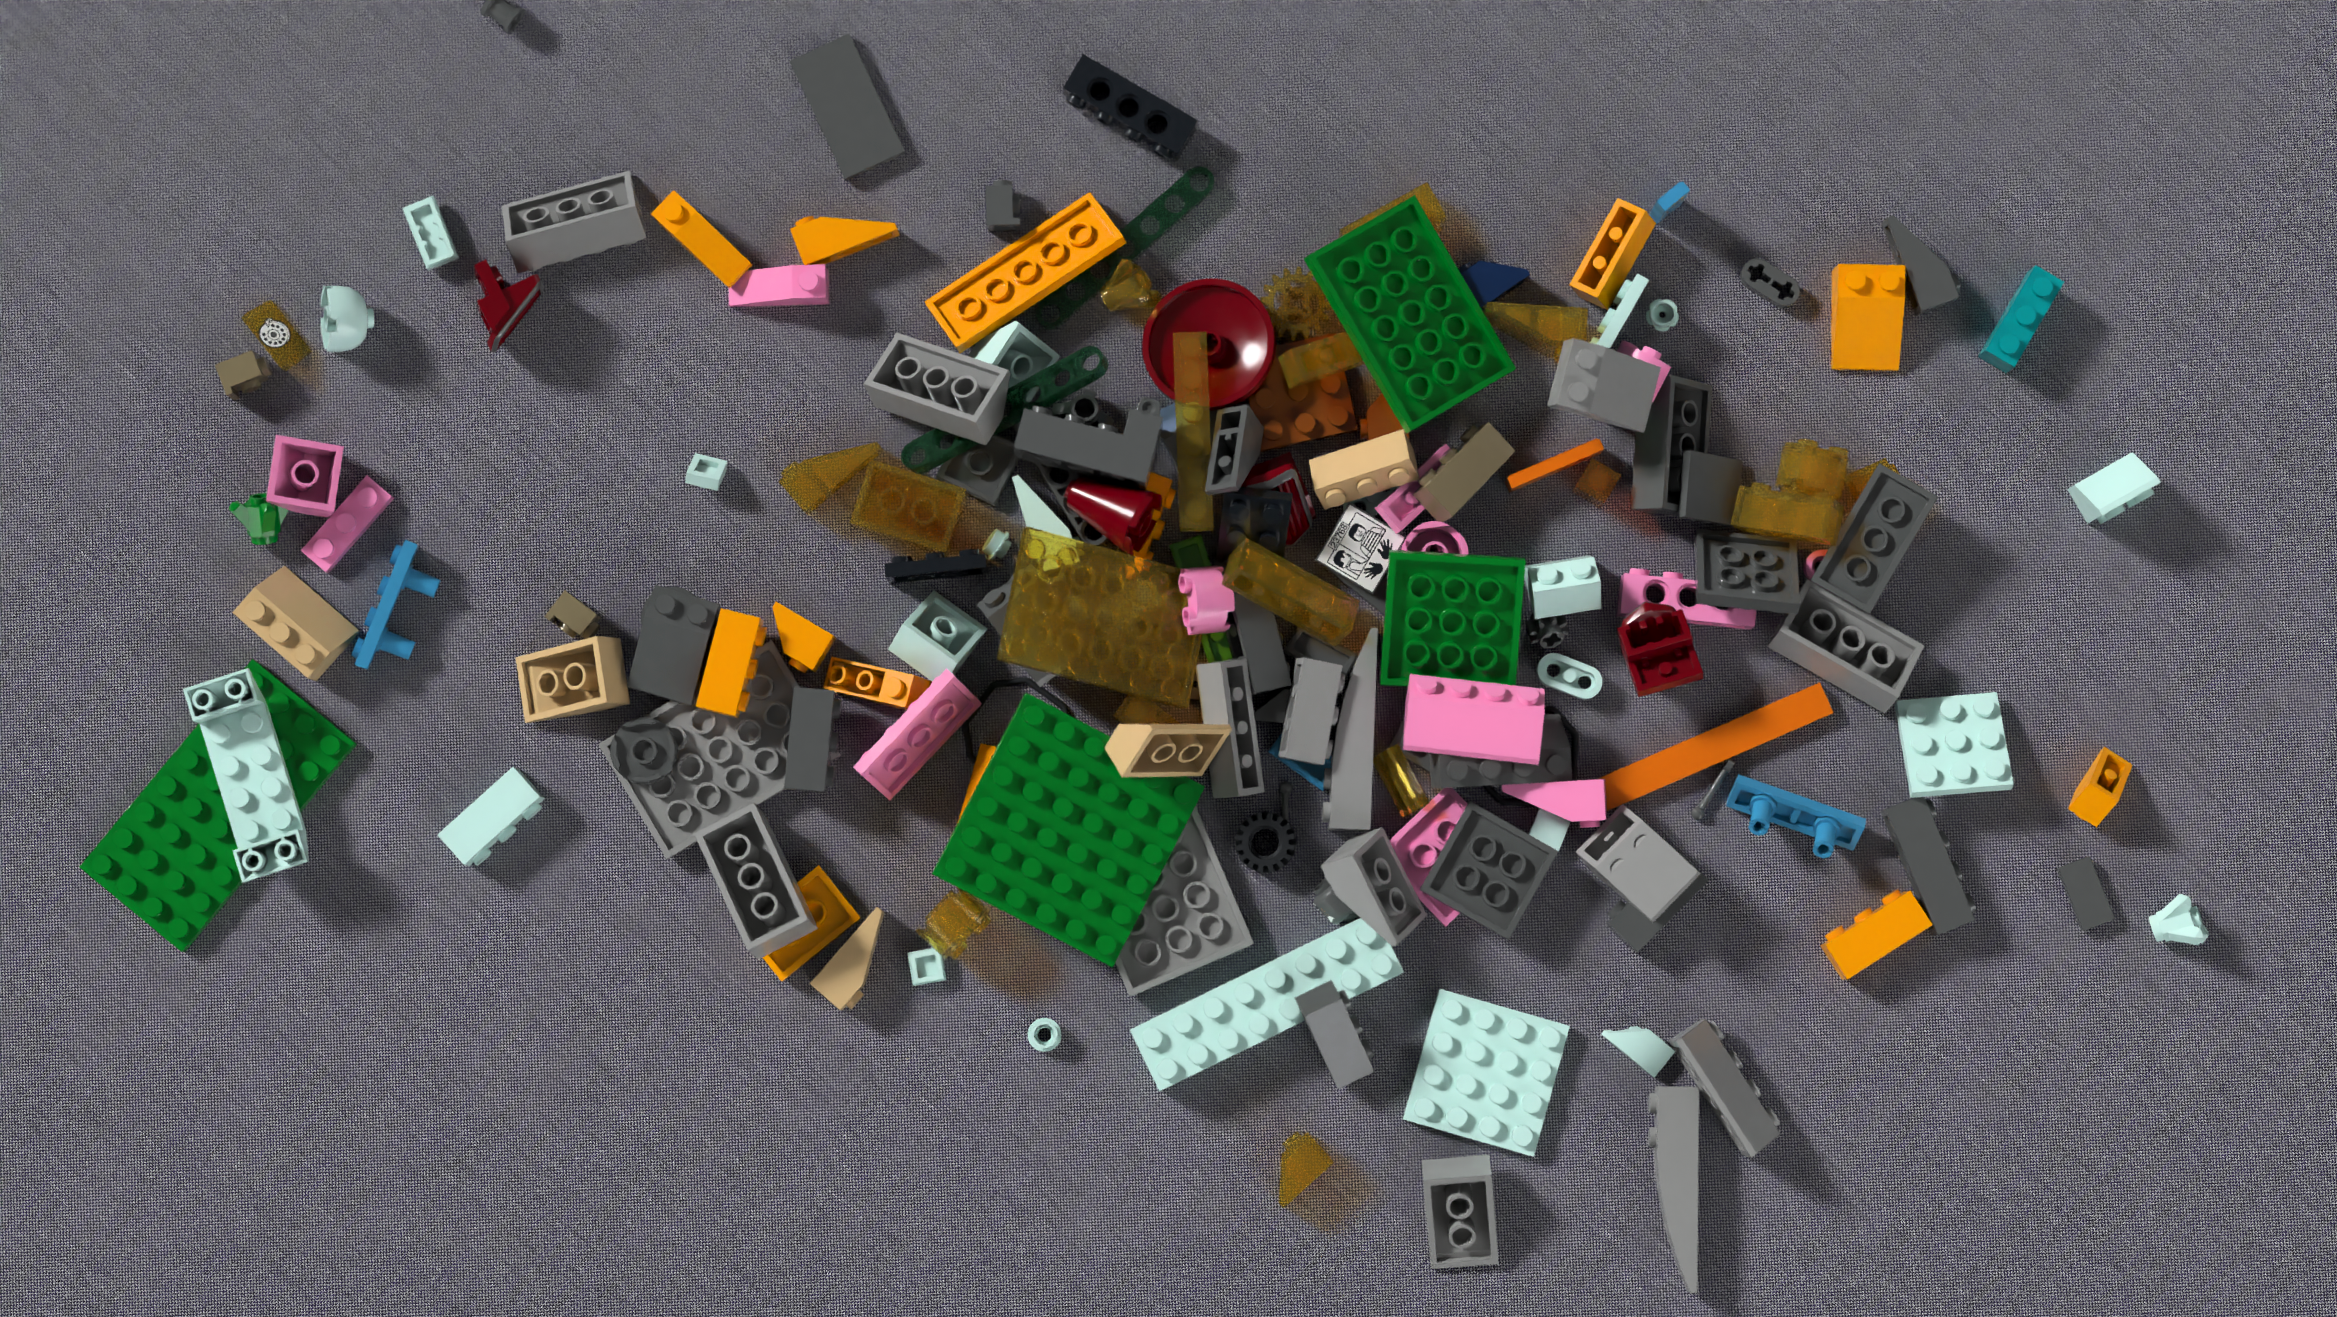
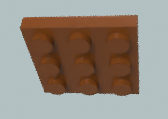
M1336 333L1276 345L1273 365L1262 385L1248 397L1249 407L1264 427L1260 452L1356 432L1358 428Z

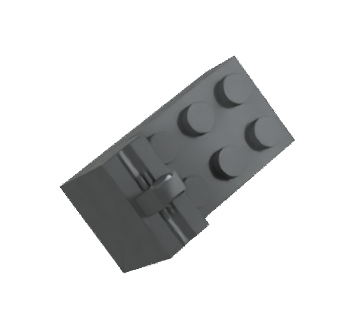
M1141 397L1137 409L1129 410L1123 434L1117 433L1118 428L1108 424L1099 423L1098 428L1085 425V419L1077 416L1066 415L1065 419L1052 416L1053 411L1047 408L1033 406L1032 410L1024 409L1014 444L1016 458L1091 478L1146 490L1163 430V417L1160 416L1161 402Z

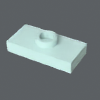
M434 196L402 208L428 271L459 259Z

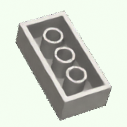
M755 803L694 833L747 951L759 960L818 929L765 813Z

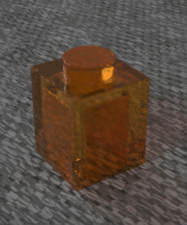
M1592 458L1572 492L1601 508L1621 475Z

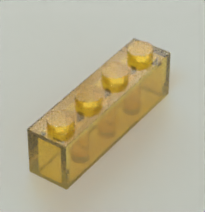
M1248 538L1229 555L1222 580L1223 586L1335 647L1353 630L1360 600Z

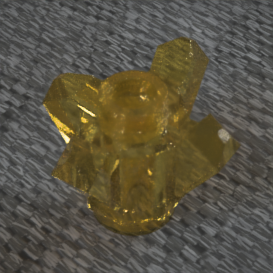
M1121 259L1111 279L1106 282V286L1100 289L1101 297L1111 312L1126 308H1155L1162 299V295L1158 290H1149L1152 288V284L1141 266L1133 264L1128 259Z

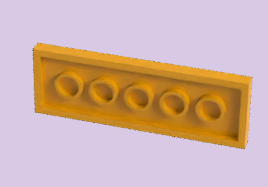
M1089 192L924 303L958 352L962 353L1126 244V241Z

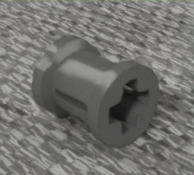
M486 0L480 13L484 17L490 16L503 26L504 32L509 34L522 21L525 9L522 7L516 8L507 0Z

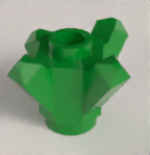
M267 493L253 494L244 504H241L239 501L232 502L228 509L247 529L251 542L256 545L271 544L279 540L280 526L288 512L285 508L266 502Z

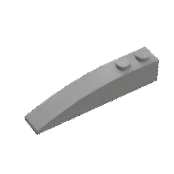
M1371 628L1368 631L1353 665L1335 727L1330 768H1324L1323 788H1329V802H1323L1322 822H1328V830H1371L1378 628Z
M1654 1086V1093H1649L1648 1111L1649 1113H1654V1127L1648 1128V1147L1654 1148L1656 1185L1663 1223L1672 1255L1685 1289L1689 1293H1697L1699 1087Z

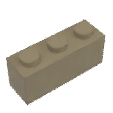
M1489 422L1478 428L1475 425L1468 428L1460 436L1461 445L1457 449L1452 446L1439 458L1442 464L1437 470L1434 471L1431 468L1418 480L1421 486L1414 492L1413 496L1436 521L1444 522L1452 518L1515 452V449Z

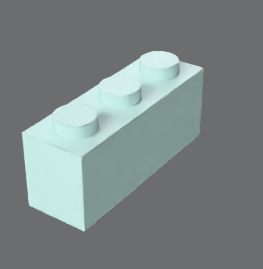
M512 767L437 835L464 865L470 866L474 863L478 866L491 855L490 847L498 840L501 843L505 842L517 831L514 826L523 818L529 820L541 810L542 806L539 803L545 798L518 768Z

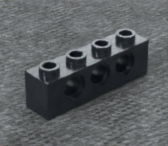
M1084 54L1063 87V93L1067 97L1066 102L1081 111L1087 108L1096 114L1094 118L1108 127H1112L1115 124L1124 130L1123 135L1133 142L1140 144L1141 141L1148 143L1153 146L1152 151L1165 160H1169L1172 157L1178 161L1198 128V120ZM1098 87H1103L1110 94L1105 100L1098 101L1091 96L1092 91ZM1125 104H1133L1138 108V112L1132 117H1125L1120 113V108ZM1154 120H1161L1167 125V128L1164 132L1155 134L1149 130L1148 126Z

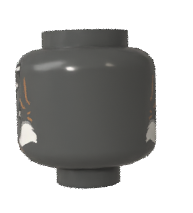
M1325 878L1313 890L1315 894L1314 906L1329 922L1337 924L1345 920L1349 924L1358 917L1355 912L1335 895L1331 885Z

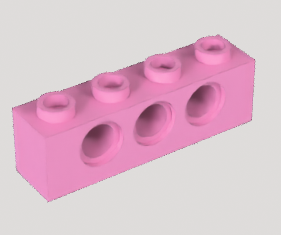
M1631 568L1629 573H1624L1620 578L1617 616L1626 617L1643 602H1650L1646 597V590L1650 586H1655L1663 594L1660 604L1671 605L1676 611L1682 609L1688 624L1747 630L1755 627L1756 610L1728 607L1727 610H1719L1715 606L1696 603L1692 607L1684 606L1679 599L1680 592L1682 590H1690L1696 596L1695 580L1683 579L1682 573L1663 572V577L1649 576L1650 570Z

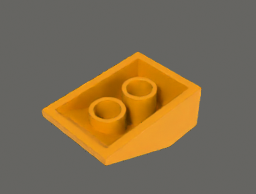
M1838 264L1832 270L1831 370H1899L1905 305V265Z

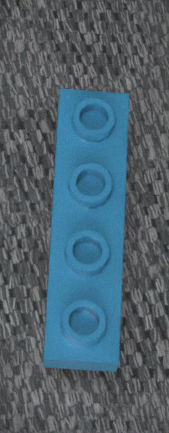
M407 540L404 541L403 546L396 544L389 563L394 565L390 577L383 576L377 590V594L382 596L377 608L371 606L364 623L365 626L369 627L365 640L358 638L351 656L357 658L354 665L369 670L375 653L380 650L409 660L416 642L388 631L389 627H386L401 589L404 590L406 587L434 598L441 581L413 569L412 561L418 549L417 544Z
M1740 774L1736 778L1726 806L1751 815L1748 828L1755 835H1765L1768 832L1770 822L1815 837L1813 853L1820 858L1830 857L1834 850V844L1854 851L1866 824L1865 818Z

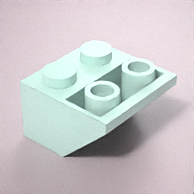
M2132 452L2067 490L2087 524L2095 519L2102 524L2124 512L2125 508L2122 504L2126 503L2130 508L2155 494L2152 487L2161 482Z

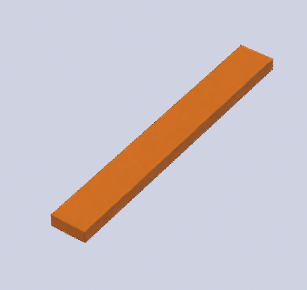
M1819 682L1598 778L1605 779L1607 811L1833 714L1834 712L1821 683Z

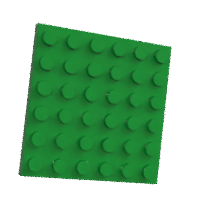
M1025 693L931 874L1096 960L1113 967L1205 786L1186 776L1121 777L1104 748L1111 738L1110 736Z

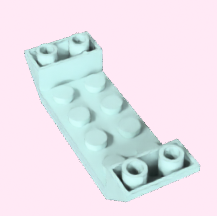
M246 668L183 689L192 720L200 724L238 849L232 851L242 883L309 862L305 825L268 705L250 669Z

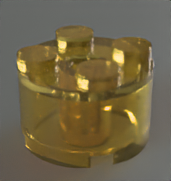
M1798 439V443L1786 442L1781 451L1775 488L1781 487L1780 491L1808 499H1815V496L1826 494L1825 501L1841 500L1849 462V451L1840 447H1829V450L1818 448V442L1809 439Z
M957 888L959 890L957 894L950 890L925 917L927 919L925 929L919 924L915 930L944 959L949 956L954 960L957 959L968 947L966 939L973 932L979 935L991 922V917L988 915L991 909L979 898Z

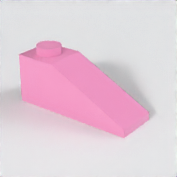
M825 264L789 265L748 270L729 289V306L829 304V271Z
M1605 779L1502 785V792L1571 822L1579 821L1580 828L1600 827V820H1607Z

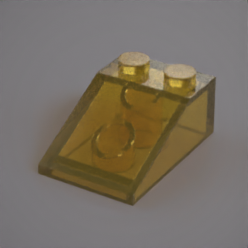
M1487 302L1483 310L1491 326L1545 357H1554V362L1556 363L1559 362L1564 341L1573 338L1586 341L1588 308Z

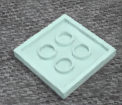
M1997 692L1896 701L1895 710L1910 798L2012 790L2014 783Z

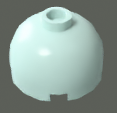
M323 286L320 307H324L323 318L320 319L324 349H327L326 352H342L360 346L366 338L367 329L374 327L373 308H367L364 297L350 287Z

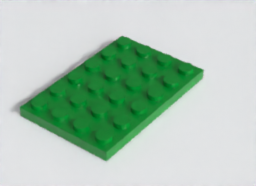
M1415 195L1304 258L1308 268L1406 434L1516 369Z

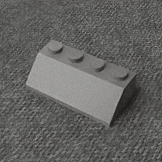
M630 171L502 205L505 239L517 273L536 271L543 266L558 262H569L579 256L590 253L598 254L606 249L623 244L631 245L646 238L644 220Z
M896 333L866 379L864 386L876 408L987 445L1003 419L1010 371Z
M1806 579L1799 590L1800 606L1798 614H1784L1767 647L1885 714L1899 698L1924 645Z
M1700 1019L1668 1040L1697 1087H1699V1090L1741 1155L1753 1157L1780 1135L1776 1128L1780 1125V1122L1770 1107L1764 1109L1758 1100L1761 1092L1753 1080L1750 1078L1746 1081L1739 1071L1743 1065L1733 1050L1727 1052L1720 1040L1724 1039V1036L1714 1021L1708 1023L1706 1019Z

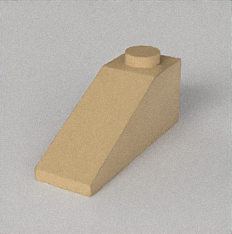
M879 907L874 909L809 983L839 1010H844L846 1006L852 1009L864 996L860 990L865 986L884 916V911Z

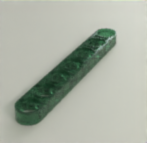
M1202 166L1193 167L1120 231L1124 239L1132 241L1135 245L1132 255L1123 257L1115 250L1100 260L1106 262L1110 267V273L1107 277L1102 279L1094 277L1090 267L1046 296L1036 308L1038 323L1045 329L1053 330L1069 320L1211 194L1214 188L1212 172ZM1196 174H1203L1209 180L1208 187L1203 191H1196L1190 185V179ZM1171 196H1179L1184 201V208L1178 213H1172L1165 207L1166 200ZM1149 217L1155 218L1160 224L1159 230L1153 235L1145 234L1140 228L1141 222ZM1072 283H1079L1085 288V295L1080 300H1071L1066 295L1067 287ZM1047 305L1058 307L1061 313L1059 319L1051 323L1043 320L1041 317L1043 308Z
M1095 346L1084 347L1008 388L1005 403H1011L1012 410L1007 417L1002 419L992 436L1020 422L1024 409L1032 410L1033 406L1046 408L1105 375L1109 366L1106 355ZM1093 355L1099 356L1098 366L1090 371L1085 370L1084 364L1086 359ZM1063 371L1070 372L1068 383L1064 386H1056L1055 379L1057 375ZM1033 387H1040V397L1034 402H1027L1026 395L1028 391ZM935 428L909 442L902 450L901 459L909 470L915 474H923L980 443L953 434L954 442L952 446L947 449H940L939 444L942 437L952 433ZM917 450H924V460L918 465H912L911 457L913 453Z

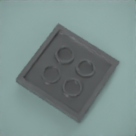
M1696 529L1694 538L1696 604L1798 614L1800 595L1796 539Z
M1469 801L1419 890L1509 940L1559 851Z

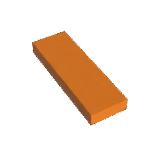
M1593 439L1509 475L1505 481L1509 493L1595 457L1603 452L1604 447L1600 439Z

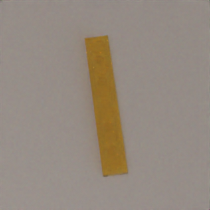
M1207 332L1173 333L1179 532L1213 531V497L1205 492L1211 455Z

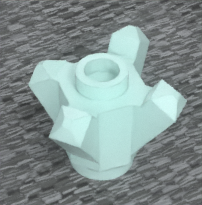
M2179 894L2164 909L2157 911L2155 915L2149 916L2150 925L2157 942L2165 940L2166 942L2176 941L2199 945L2204 943L2209 936V932L2203 925L2198 907H2192L2191 899L2186 895Z

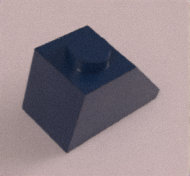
M1479 261L1473 266L1470 262H1467L1458 268L1482 311L1522 285L1530 276L1527 269Z

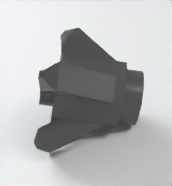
M1086 388L1082 395L1072 399L1071 402L1055 403L1052 406V416L1065 419L1066 415L1077 416L1085 419V425L1098 428L1099 423L1113 426L1115 421L1101 410L1095 399L1097 391Z

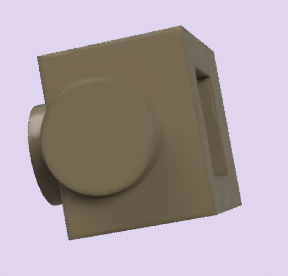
M253 350L215 364L226 396L234 401L240 399L239 391L250 393L262 387L261 383L269 380L268 376L272 375L266 357L260 358V355Z
M564 590L544 616L554 624L559 619L561 622L557 627L572 638L576 634L584 639L594 637L600 628L598 621L601 617L566 590Z

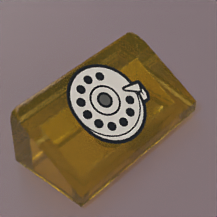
M272 300L252 309L241 317L271 357L285 372L312 352Z

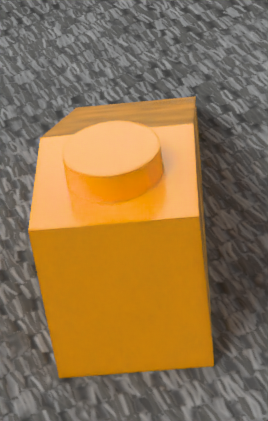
M674 190L651 213L653 218L666 232L729 289L752 266L726 238Z
M808 216L795 222L796 227L790 229L804 265H826L900 236L895 223L831 217L815 219L814 216Z

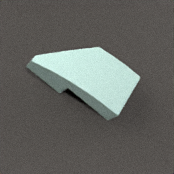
M1632 1026L1625 1030H1604L1601 1034L1654 1078L1675 1053L1669 1045L1647 1028L1642 1029L1639 1026Z

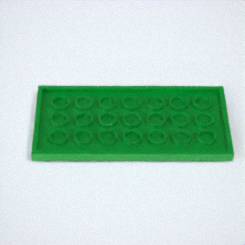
M252 659L244 669H250L268 705L300 812H302L355 748L357 743L255 659ZM199 723L79 866V868L181 952H186L242 884L232 851L238 849Z

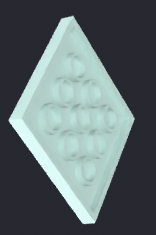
M1439 989L1403 1119L1534 1157L1570 1026Z

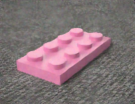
M946 669L932 681L930 687L916 701L909 705L907 711L884 732V735L874 746L861 756L853 768L890 801L982 703Z

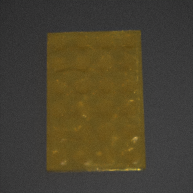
M1023 528L997 660L1185 709L1189 707L1202 634L1188 635L1187 627L1183 623L1182 612L1184 607H1188V599L1186 593H1181L1179 589L1178 578L1181 574L1180 568L1035 528Z

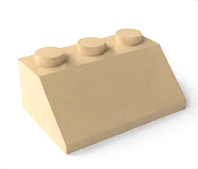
M283 566L254 587L232 612L305 677L313 681H317L360 632L358 628L286 566Z
M1119 724L1104 748L1121 777H1201L1232 728L1229 724Z

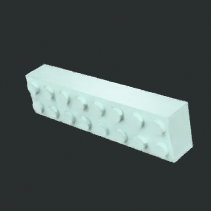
M1359 918L1130 1029V1032L1158 1090L1161 1091L1305 1021L1295 1000V997L1332 980L1337 991L1339 992L1344 989L1348 998L1351 999L1404 973L1392 946L1365 921Z

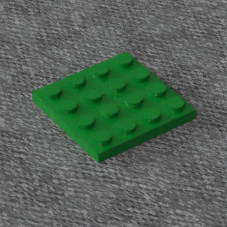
M1389 550L1380 685L1408 686L1410 674L1516 686L1525 558Z

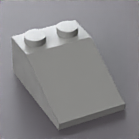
M1575 338L1563 342L1547 407L1644 433L1661 367L1597 344Z
M1383 827L1351 837L1321 865L1325 879L1331 885L1335 895L1392 947L1398 945L1427 916Z
M1489 1155L1422 1160L1431 1269L1499 1264Z

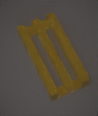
M1398 744L1373 757V763L1402 818L1429 804L1424 791Z

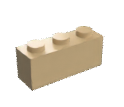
M1404 429L1309 460L1313 488L1324 510L1420 479L1414 449Z

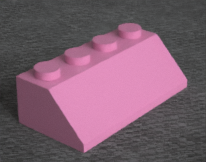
M1410 674L1405 701L1403 750L1538 765L1545 711V689Z

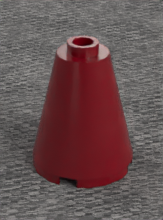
M1083 476L1079 477L1076 481L1072 480L1064 494V497L1067 499V506L1131 556L1134 555L1133 550L1139 552L1148 541L1157 522L1152 519L1154 509L1161 511L1162 497L1154 491Z

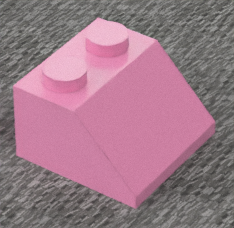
M276 435L266 502L296 513L329 518L335 510L344 446Z

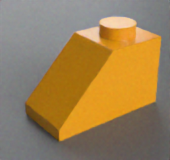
M775 602L772 608L783 652L791 658L788 664L804 674L808 669L816 673L835 642L836 637L780 603Z
M2104 746L2076 788L2068 809L2074 812L2080 819L2097 827L2118 803L2133 765Z

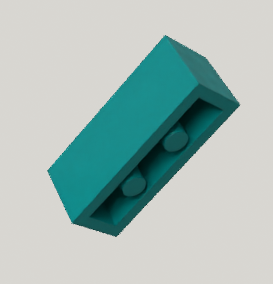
M2037 265L2032 267L2026 273L1978 357L2006 374L2012 370L2036 332L2064 281Z

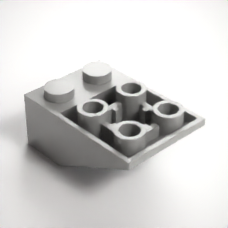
M1623 804L1576 851V854L1595 876L1652 922L1700 875L1697 869Z

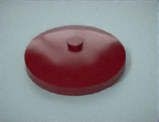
M1215 278L1199 279L1185 283L1163 297L1151 312L1145 325L1142 339L1144 363L1158 389L1173 402L1183 407L1200 411H1215L1228 408L1251 396L1268 376L1276 352L1275 329L1262 302L1245 287L1228 280Z

